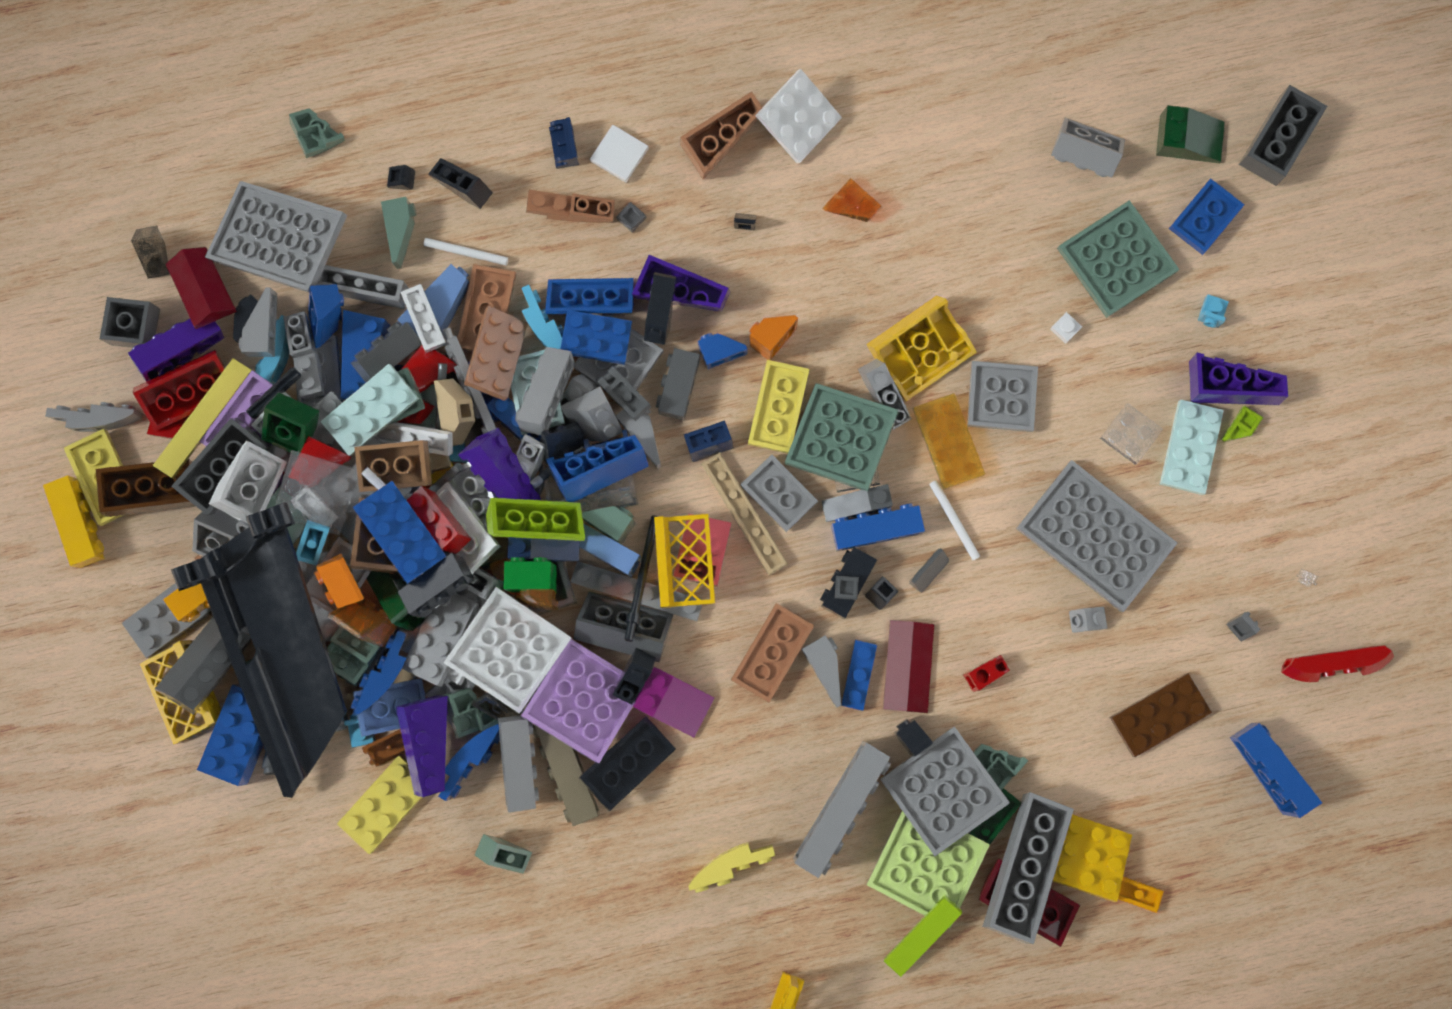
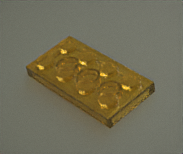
M955 393L913 407L914 415L943 490L985 475Z

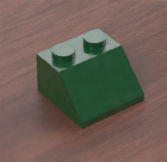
M278 392L264 407L261 440L299 456L308 436L313 437L317 429L319 410Z

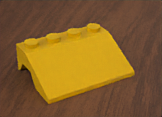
M937 295L866 344L874 359L885 363L900 395L905 401H908L977 353L966 332L956 323L949 311L947 299Z

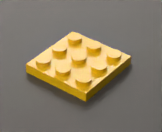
M1072 814L1053 882L1117 902L1132 834Z

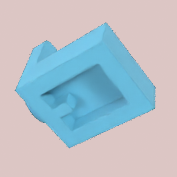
M1208 294L1204 299L1198 321L1204 322L1205 326L1211 328L1221 326L1226 320L1224 315L1229 301Z
M350 715V720L344 721V725L348 726L352 748L376 741L375 734L361 737L357 716Z

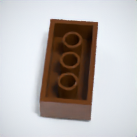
M188 459L174 479L154 467L153 464L155 462L95 469L99 513L106 517L194 507V504L172 487L192 461Z

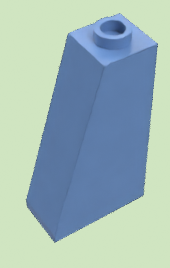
M452 264L424 291L441 332L449 327L469 287V280L467 279L469 275L460 266L456 269ZM407 309L397 320L400 324L408 322L418 336Z
M583 523L585 540L580 541V548L632 578L641 563V556Z

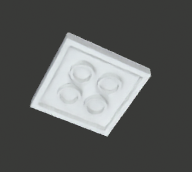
M802 69L797 70L755 115L796 163H800L842 118Z

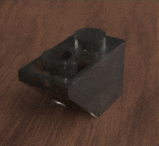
M158 226L136 229L131 242L147 278L169 275L166 266L168 262L166 245Z

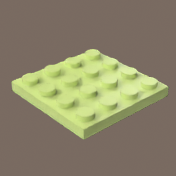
M902 811L867 882V886L923 915H926L944 895L960 908L990 844L967 833L934 856Z

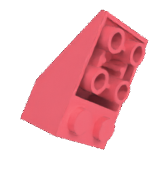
M709 518L714 587H718L732 523ZM704 519L695 520L689 526L698 535L705 529ZM687 529L683 533L682 542L689 547L697 537ZM704 533L701 538H703L706 541V535ZM698 540L691 550L701 557L707 548L701 540ZM680 545L677 559H679V557L686 550V548H684L682 545ZM690 552L681 560L689 569L698 561ZM706 555L703 560L708 564ZM700 562L692 572L700 579H703L708 574V567ZM678 563L673 576L677 579H682L688 571ZM692 574L685 579L686 581L700 583ZM709 577L705 580L707 585H709Z

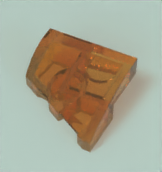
M850 178L822 209L826 212L868 222L880 211L882 206Z
M529 589L515 592V599L526 605L543 610L558 611V601L555 600L556 591L553 589Z

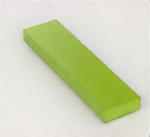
M944 895L891 950L883 962L902 977L962 914V910Z

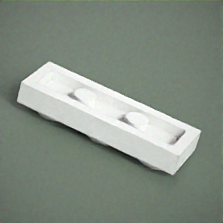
M419 284L402 291L401 295L425 352L427 353L447 345L422 285Z

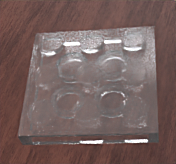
M292 450L275 505L287 502L295 523L305 525L307 520L329 526L330 533L340 535L358 479L357 469Z

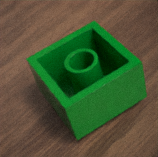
M512 557L511 561H504V590L511 593H556L557 566L548 558L536 557L534 562H528L525 558Z

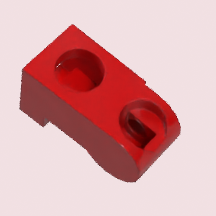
M1000 654L966 672L963 676L971 690L976 692L1009 672L1010 669Z

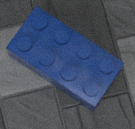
M393 481L353 506L354 511L407 584L446 557Z
M232 684L197 770L233 785L243 786L249 783L262 751L263 743L240 684Z

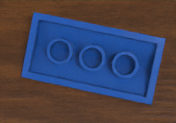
M634 278L548 279L545 313L567 314V310L589 314L633 313L634 297L632 292L634 290Z

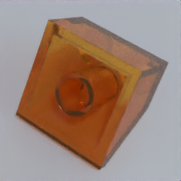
M366 598L363 601L337 608L327 616L358 639L384 647L396 628V625L391 623L383 609H380V611L375 609L376 604Z

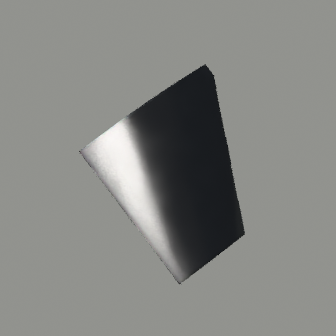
M577 422L569 423L566 426H558L551 434L548 430L541 432L540 442L545 444L543 460L546 464V459L554 457V460L565 457L564 454L574 452L584 446V436Z

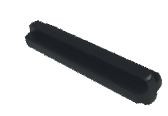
M291 368L246 410L247 414L251 418L257 419L263 413L264 407L277 393L286 392L301 378V373L296 368Z

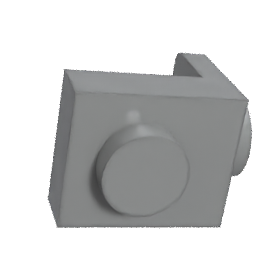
M1104 607L1069 611L1073 633L1107 629Z

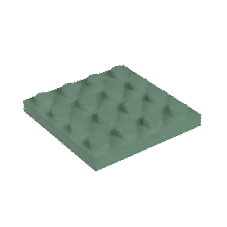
M1130 200L1057 248L1106 318L1180 270Z
M816 383L786 457L785 464L868 492L899 413L898 409Z

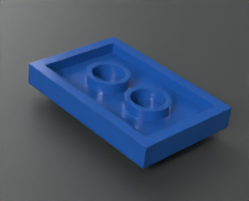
M1210 178L1168 229L1203 255L1245 204Z
M567 310L560 349L571 351L572 356L625 365L632 321Z

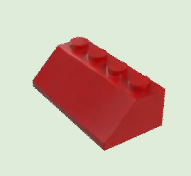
M216 350L133 387L132 393L152 427L157 431L191 415L224 371L225 366Z

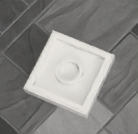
M612 125L591 156L590 161L627 183L649 147Z

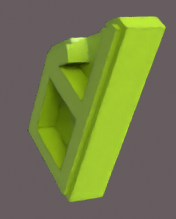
M1243 406L1221 440L1225 442L1252 436L1263 417L1248 407Z

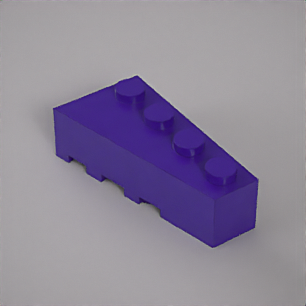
M1198 352L1189 361L1190 397L1193 403L1280 405L1288 398L1286 375L1259 368L1257 370L1248 368L1244 364L1225 362L1224 359L1217 357L1213 359Z
M499 428L478 436L458 454L462 460H468L472 465L470 470L475 476L478 474L485 481L484 487L488 492L494 493L497 496L496 498L541 500L540 495L533 488L529 476L522 469L517 456L512 452L506 437Z

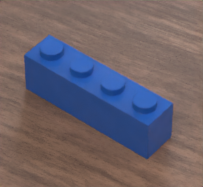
M913 503L901 505L900 509L892 511L891 508L878 510L879 514L871 516L869 512L858 514L856 519L848 520V517L835 519L836 523H832L831 529L836 552L923 534L925 529L920 507H913Z

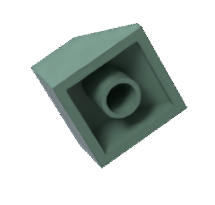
M611 506L582 512V518L585 522L621 545L636 524L632 513L622 506L619 509Z

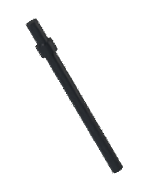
M652 515L650 519L631 610L627 613V628L624 640L627 642H633L636 626L640 622L641 616L639 611L656 537L654 517H659L656 515Z

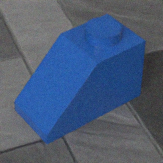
M712 333L705 334L698 341V347L707 370L748 354L745 344L719 333L714 335Z

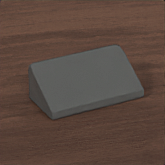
M941 548L937 549L913 576L909 584L922 593L949 563V558Z

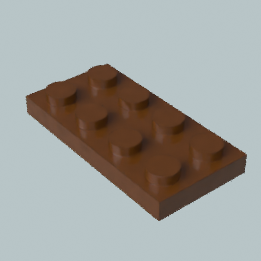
M1186 673L1109 718L1132 757H1137L1208 716L1212 711L1189 673Z

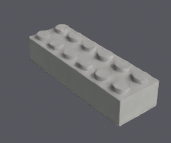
M863 741L793 857L795 864L817 878L821 874L826 875L832 864L830 863V858L833 853L837 855L844 844L842 842L845 833L847 835L851 833L855 826L853 821L857 813L861 815L867 805L865 799L869 793L873 795L879 785L877 782L880 774L885 775L891 763L888 762L890 759L888 755L867 742Z
M1029 792L1022 796V803L1018 809L982 927L1025 944H1034L1074 809Z

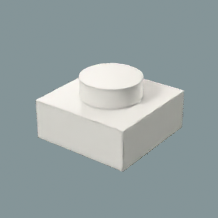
M1066 312L1050 330L1066 344L1082 326Z

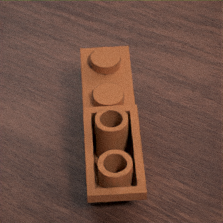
M529 189L526 213L545 215L547 219L561 221L613 222L615 200L572 193V196Z

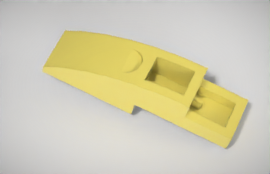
M746 842L723 852L706 864L689 883V890L695 889V892L698 893L709 889L708 885L717 883L718 886L726 885L731 882V878H734L732 868L736 867L737 871L749 868V863L758 861L759 864H764L772 861L771 857L775 856L773 845L750 850L749 843Z

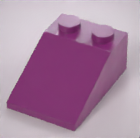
M654 666L633 707L694 738L714 697Z

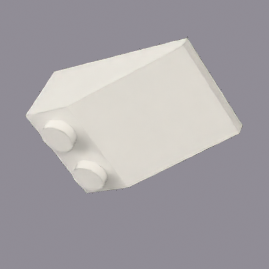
M245 441L218 483L209 504L248 523L246 516L266 510L287 462L251 442Z

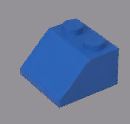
M337 284L310 286L308 318L315 348H320L338 330L339 320H342V309L340 306H344L343 293H339Z

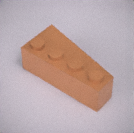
M752 91L680 137V146L702 179L713 170L759 120L755 115L763 107Z

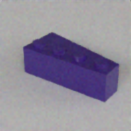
M648 255L632 292L635 299L650 300L653 277L656 272L676 276L673 305L723 311L730 294L728 287Z
M188 319L185 322L176 323L170 330L164 333L156 334L150 341L134 346L128 354L144 380L149 381L174 369L178 365L190 362L196 352L198 354L204 353L224 339V336L215 321L195 329L191 319Z
M437 695L396 706L414 795L426 797L445 791L447 696Z

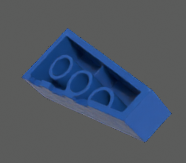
M1250 723L1232 735L1230 739L1282 815L1301 818L1322 804V801L1288 760L1282 749L1270 737L1269 730L1263 724Z

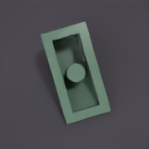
M483 834L475 852L476 857L490 866L524 874L532 852L486 834Z

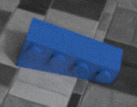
M343 310L342 399H348L366 383L351 365V362L356 359L354 355L363 348L368 350L373 346L371 342L380 335L384 337L389 333L387 329L391 325L385 319Z
M635 435L607 442L606 446L601 448L595 446L588 447L586 452L574 455L573 452L566 453L564 458L554 460V457L546 459L551 475L567 502H575L649 467L644 448Z

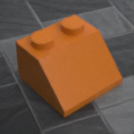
M790 315L763 318L760 323L757 321L749 330L751 333L749 336L750 346L767 360H772L797 330L798 317Z
M342 553L316 565L318 571L314 572L320 585L325 583L328 589L325 595L330 605L335 603L337 608H341L364 599Z

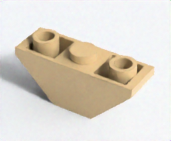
M454 379L436 380L434 384L441 430L452 432L453 446L461 445L464 443L475 422L472 398Z

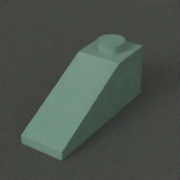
M407 197L381 202L391 260L397 269L402 268L415 225L413 216H416V209L414 203H410Z

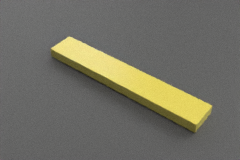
M233 358L153 466L174 479L200 444L199 441L252 370Z

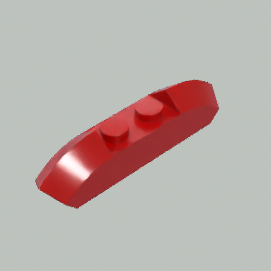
M1381 645L1288 658L1282 665L1281 673L1294 680L1310 683L1319 682L1320 675L1321 677L1336 675L1335 671L1343 670L1344 674L1355 673L1359 670L1364 676L1385 667L1394 658V654L1391 649Z

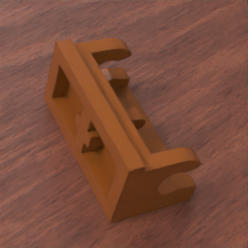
M401 729L362 747L364 754H368L370 757L369 764L371 766L375 765L377 767L405 753Z

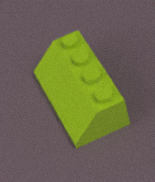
M490 498L486 521L487 533L492 536L585 540L580 503Z

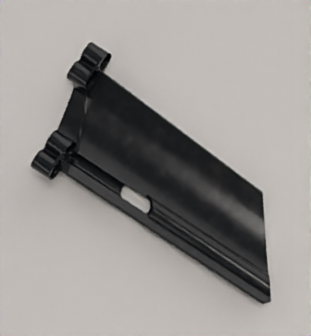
M285 502L246 516L249 527L222 546L210 551L202 558L173 568L171 572L179 591L201 584L283 797L293 798L298 787L307 778L347 713V709L287 528L294 525L295 521L288 503ZM245 626H247L256 649L254 658L249 664L246 663L238 643V636Z

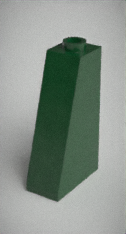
M370 572L366 579L391 623L413 632L423 623L425 617L420 618L408 613L398 593L399 590L406 586L397 572L396 574Z

